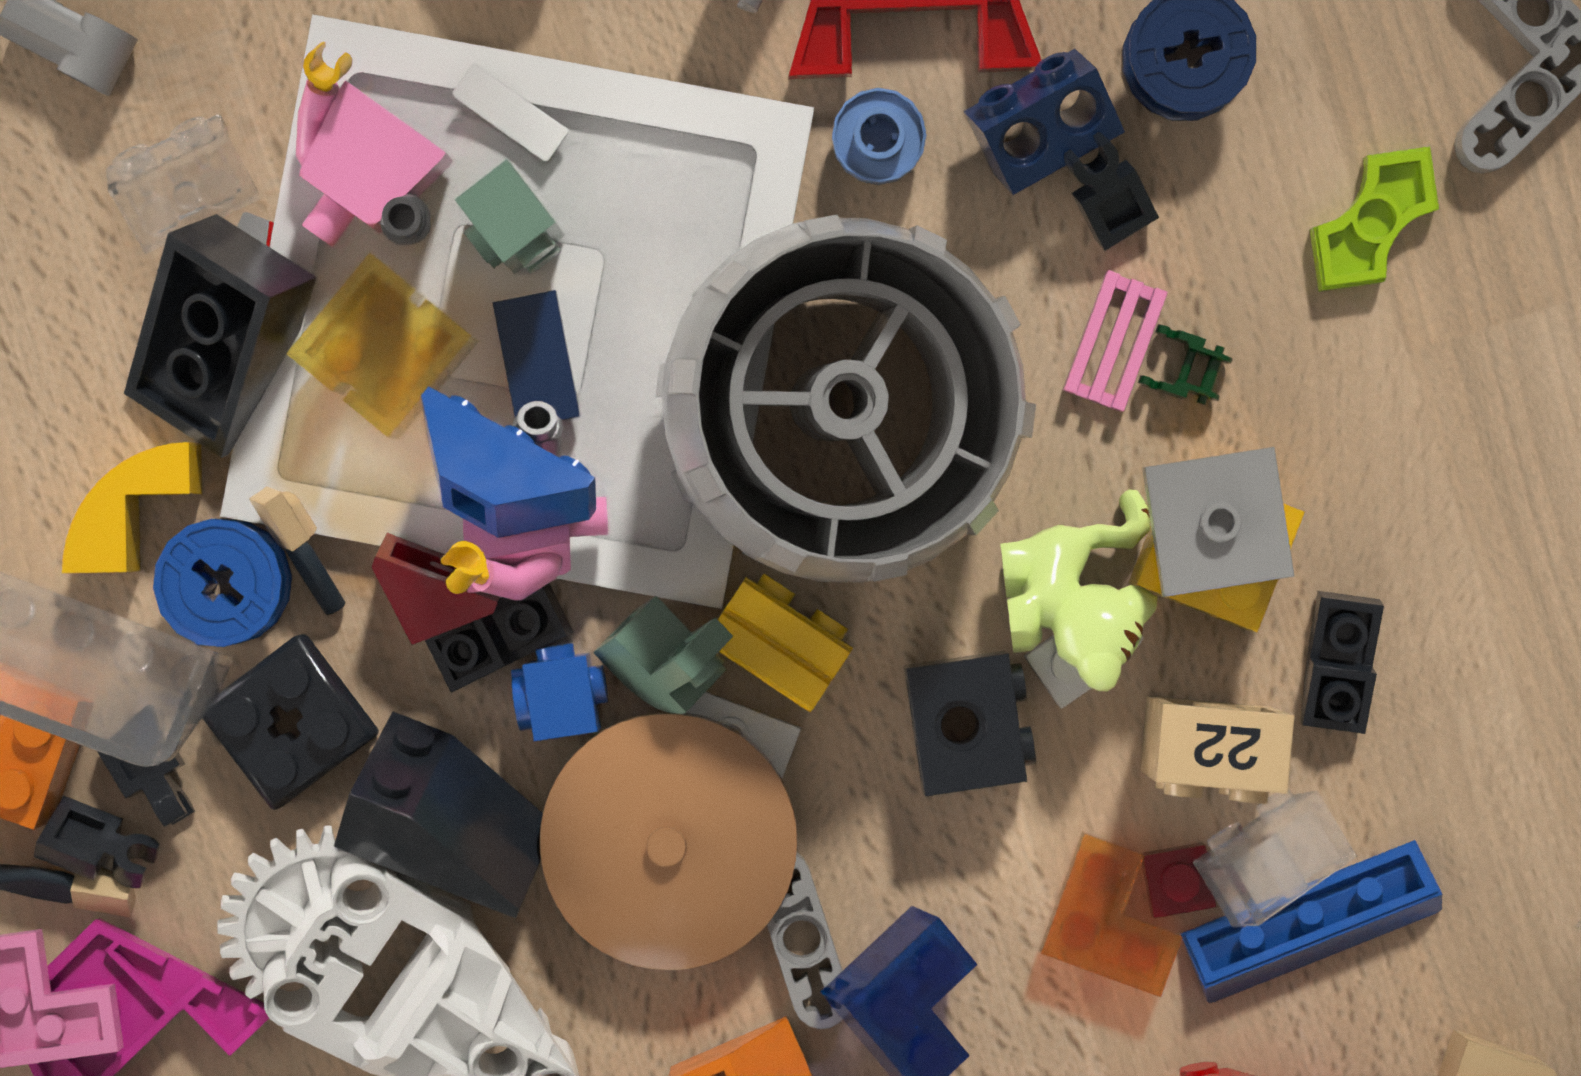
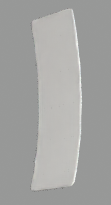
M476 63L470 66L452 92L456 99L545 162L549 161L569 132L566 127L545 114Z

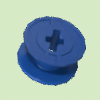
M208 519L186 526L167 542L155 564L153 591L160 614L176 633L198 645L226 647L259 638L279 621L290 601L292 573L285 551L281 546L277 545L269 532L247 521ZM205 564H208L216 572L231 569L234 574L230 577L229 583L244 596L242 601L231 593L218 594L217 596L213 591L217 587L218 582L216 578L203 569Z

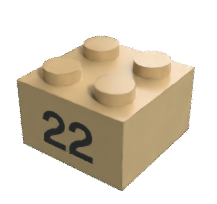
M1147 696L1140 772L1155 781V788L1163 789L1164 794L1203 798L1204 787L1219 788V794L1229 795L1228 799L1232 801L1267 804L1269 793H1288L1295 715L1266 706Z

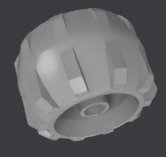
M838 215L805 220L793 223L753 240L725 260L691 295L693 299L678 323L666 363L659 365L655 395L656 398H662L665 436L676 468L670 474L685 501L693 502L718 533L742 550V554L782 573L819 582H876L905 576L908 570L933 560L964 536L977 535L999 511L994 501L1010 476L1022 438H1032L1036 404L1026 402L1023 363L1013 331L1021 324L1006 296L995 298L970 267L946 250V239L917 225L907 229L868 218H839ZM837 299L860 303L879 312L851 360L836 361L808 369L797 379L791 392L743 391L746 371L759 341L781 316L797 305L814 300ZM899 328L909 336L920 352L926 365L932 390V415L927 437L917 458L902 477H899L874 432L887 413L889 398L885 382L875 368ZM840 381L845 382L853 395L854 408L849 419H842L836 416L829 405V393L832 387ZM743 406H789L795 424L804 434L816 440H846L876 495L855 503L828 505L808 499L794 492L771 473L757 454L746 427Z

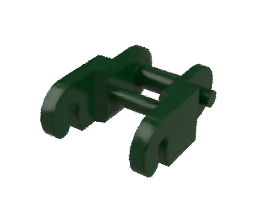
M1158 324L1155 333L1184 343V349L1187 353L1178 379L1172 384L1163 381L1158 382L1144 375H1140L1138 384L1179 399L1187 398L1189 392L1197 395V403L1206 405L1207 399L1219 401L1220 396L1212 391L1221 364H1231L1233 358L1223 354L1225 348L1216 345L1214 351L1204 348L1205 338L1181 330L1175 331L1168 326ZM1196 355L1209 359L1200 387L1187 383Z

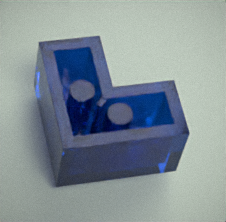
M911 906L820 991L890 1076H949L970 1056L934 1013L932 1008L978 964L942 920L933 914Z

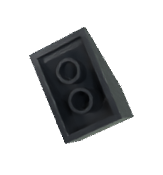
M218 214L169 232L124 394L222 458L230 454L301 330L317 277Z
M392 711L349 793L334 847L516 918L541 862L540 828L543 813L454 735Z

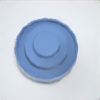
M875 88L861 91L844 103L835 117L831 139L835 157L848 174L861 182L882 185L896 182L914 169L924 151L926 129L923 116L910 99L894 90Z

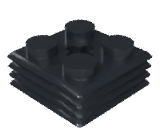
M306 634L292 637L199 708V715L272 810H277L286 805L376 737L379 732L377 726ZM279 707L286 712L296 708L301 712L303 718L296 724L301 733L298 738L291 732L280 734L275 725L279 722L280 717L276 711Z

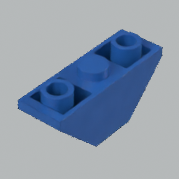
M429 386L421 395L425 430L443 508L497 538L590 520L596 511V480L582 463L569 456H555L537 446L528 434L515 426L506 425L502 427L482 416L473 404L460 396L452 395L447 397Z

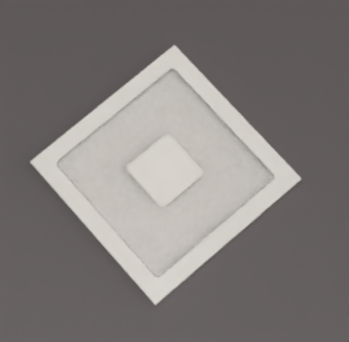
M312 14L305 57L323 41L326 43L322 53L323 61L330 68L334 69L337 60L345 52L350 54L353 59L352 66L337 82L339 88L346 80L445 151L453 162L418 197L427 205L430 211L431 228L425 239L412 245H397L389 241L383 232H377L355 216L334 247L330 246L302 226L324 194L299 176L302 166L296 158L298 110L308 79L304 68H302L270 248L317 278L301 330L232 449L220 517L264 524L249 498L268 486L281 492L289 491L294 493L300 499L317 527L314 534L380 546L386 533H390L446 554L455 543L464 541L463 518L443 508L425 430L421 395L429 386L447 397L452 395L460 396L473 404L482 416L502 427L506 425L512 426L515 416L492 302L556 290L581 412L580 418L562 421L564 427L559 457L565 455L576 459L595 477L596 497L606 496L608 535L570 537L571 570L566 574L558 575L557 579L722 609L734 545L718 533L693 502L685 501L670 474L676 468L665 436L662 398L655 397L659 365L666 363L678 323L693 299L691 295L725 260L753 240L793 224L814 107ZM473 63L478 64L510 89L568 129V134L549 161L545 162L452 95L453 90ZM506 159L565 234V236L555 242L561 251L551 261L531 274L524 267L514 274L503 262L493 269L464 234V231L472 226L473 223L454 200ZM774 324L764 334L751 356L746 371L743 391H762ZM743 406L746 427L753 444L759 406Z

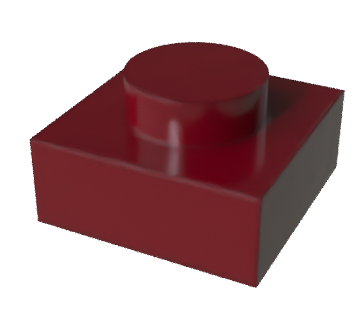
M1203 842L1140 853L1150 913L1153 918L1217 907L1206 845Z

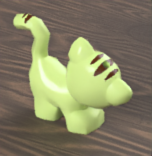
M1131 489L1125 491L1119 499V506L1126 520V523L1121 527L1104 524L1082 528L1057 525L1044 529L1030 538L1000 544L1006 598H1010L1007 599L1013 653L1032 651L1041 642L1042 628L1052 629L1059 657L1077 668L1080 678L1089 687L1097 691L1108 692L1116 686L1121 675V666L1132 657L1143 636V624L1150 619L1157 607L1158 597L1143 587L1130 585L1118 590L1110 585L1089 584L1080 586L1079 577L1087 563L1091 549H1132L1150 531L1148 506L1137 490Z

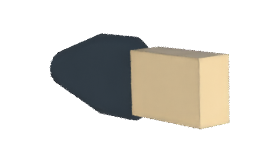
M266 486L249 498L251 504L277 545L285 549L326 615L336 613L345 605V600L315 551L307 542L316 532V525L300 499L294 493L289 491L281 492Z
M0 864V890L35 899L64 904L73 903L74 908L131 917L136 900L135 889L119 883L114 878L111 870L101 867L93 881L76 873L74 876L64 871L34 866Z

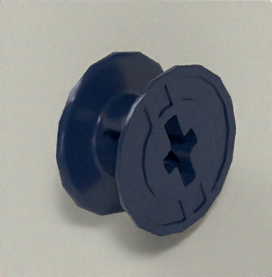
M1152 0L1131 24L1122 46V72L1132 95L1149 112L1171 121H1198L1219 112L1247 85L1256 64L1255 31L1248 14L1234 0ZM1184 40L1190 41V50L1211 46L1213 51L1202 55L1193 65V68L1188 67L1187 58L1166 62L1164 57L1174 54L1184 43Z

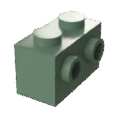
M507 159L454 199L473 223L472 226L464 231V234L493 269L503 262L514 274L523 267L531 274L551 261L561 251L555 242L565 236V234Z

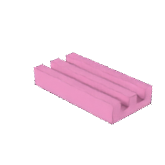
M1107 270L1062 391L1119 412H1124L1168 292L1146 286L1143 282L1134 279L1130 280L1120 276L1118 273ZM1116 289L1126 294L1092 386L1090 387L1080 382L1112 295ZM1138 298L1148 301L1116 391L1112 395L1104 392Z

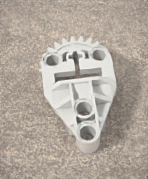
M324 826L319 844H312L304 829L296 830V849L291 851L279 839L271 840L273 861L270 862L252 853L248 857V865L256 876L253 877L235 872L231 877V885L242 895H222L221 909L235 916L217 921L218 934L234 937L220 944L221 957L240 958L229 967L230 977L232 980H237L253 975L245 987L246 996L252 999L264 992V1010L270 1020L283 1027L284 1032L370 1074L378 1076H545L552 1073L560 1074L559 1076H579L574 1053L568 1042L551 1033L547 1015L541 1008L537 1012L535 1011L510 973V968L475 925L471 904L460 899L458 895L335 848L332 826ZM357 880H368L375 883L371 888L364 891H354L347 888V886ZM401 920L427 933L371 1016H355L341 1009L363 978V968L359 961L371 966ZM290 982H298L305 985L297 991L280 989L282 985ZM492 1047H507L504 1051L497 1054L484 1053Z

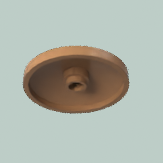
M653 712L637 715L607 727L593 736L571 757L556 778L549 792L541 821L540 856L543 873L549 891L565 919L579 935L603 953L619 961L647 969L685 970L700 967L725 958L748 944L764 929L779 909L788 891L796 862L797 825L794 808L788 790L772 762L761 749L735 729L711 718L691 713Z

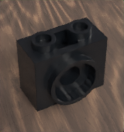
M997 651L904 665L921 788L925 797L1028 782L1025 766L1036 764V753L1031 727L1020 728L1016 702L1027 701L1025 678L1021 663L1010 664L1009 653ZM957 706L971 709L976 718V726L973 733L961 741H953L946 738L941 730V721L944 714Z

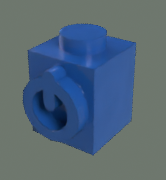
M574 643L537 648L536 661L526 662L522 665V668L511 670L512 695L517 724L520 731L532 729L533 741L599 731L601 723L598 704L608 703V690L603 665L592 666L590 653L575 655Z

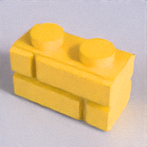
M763 574L758 583L746 576L718 618V621L733 635L719 652L811 713L853 649L851 645L842 640L849 629L819 609H816L812 617L808 618L789 605L796 594L768 575Z

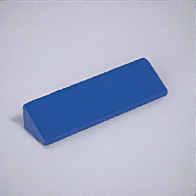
M1413 840L1180 934L1208 1003H1213L1434 915L1442 910L1443 894L1416 840Z

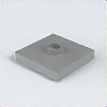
M1275 447L1142 467L1163 597L1295 577Z

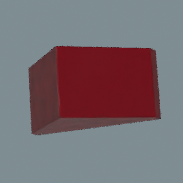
M386 533L371 568L411 645L494 613L500 596L484 592L468 593L467 590L460 594L449 591L446 579L457 568L441 564V558L445 554Z

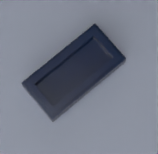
M553 290L492 302L514 416L518 415L519 410L525 404L533 401H542L551 405L556 415L562 421L580 418L581 412L557 291Z

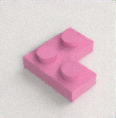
M42 929L0 935V1068L118 1052L124 1047L115 984L51 992Z

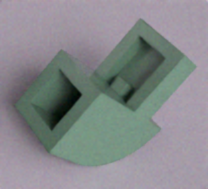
M655 596L634 610L593 653L630 691L643 701L667 713L684 714L727 670L722 665L724 661L717 653L733 635L716 618L691 633L667 606Z

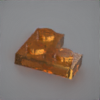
M1082 831L1041 942L1040 953L1161 997L1183 937L1173 931L1124 914L1145 855Z

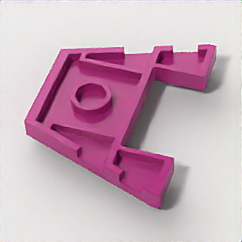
M98 918L47 966L51 992L115 984L124 1047L118 1052L28 1065L33 1076H114L181 1010H185L231 1056L269 1017L264 1010V1002L254 997L250 999L243 991Z

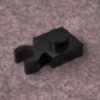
M1097 132L1093 135V138L1098 145L1099 151L1097 157L1092 162L1083 164L1071 149L1064 153V161L1077 180L1084 184L1072 192V195L1095 240L1106 251L1155 221L1159 216L1135 168L1127 160L1119 163V153L1116 147L1103 133Z
M63 796L36 841L34 857L93 881L101 867L111 870L114 878L122 885L130 888H141L146 868L132 863L130 859L139 858L154 864L158 856L160 844L154 838L144 834L123 836L120 834L122 818Z

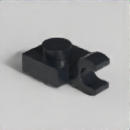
M153 710L143 712L93 743L125 799L131 798L143 791L164 827L169 824L174 825L195 812L185 792L170 776V773L185 765V762Z

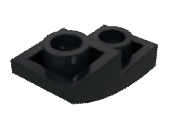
M548 583L523 600L501 597L493 614L429 638L425 642L452 693L535 652L537 648H543L574 631L550 583Z
M1317 591L1304 678L1301 724L1303 726L1361 734L1366 733L1377 676L1373 668V662L1384 605L1380 599Z

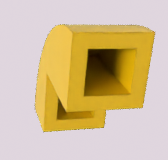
M182 442L157 446L124 460L104 475L86 495L70 524L63 552L62 573L140 571L139 495L202 494L201 444Z

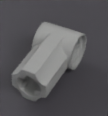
M7 0L0 14V36L57 64L58 71L107 96H110L138 41L134 36L90 13L85 12L84 16L55 0Z

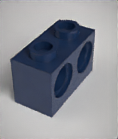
M1076 49L1069 52L1055 53L1044 58L1037 64L1034 72L1012 84H1001L989 89L979 98L977 104L963 111L992 173L1012 195L1066 166L1064 153L1071 149L1080 158L1098 148L1093 138V135L1097 132L1103 133L1109 141L1125 133L1097 68ZM1079 90L1076 102L1068 109L1060 111L1065 97ZM1024 122L1020 134L1013 140L1004 142L1007 131L1013 125Z

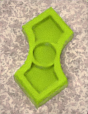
M1430 146L1367 155L1363 158L1362 183L1351 206L1337 219L1310 229L1318 292L1385 282L1387 256L1398 233L1416 217L1439 210Z

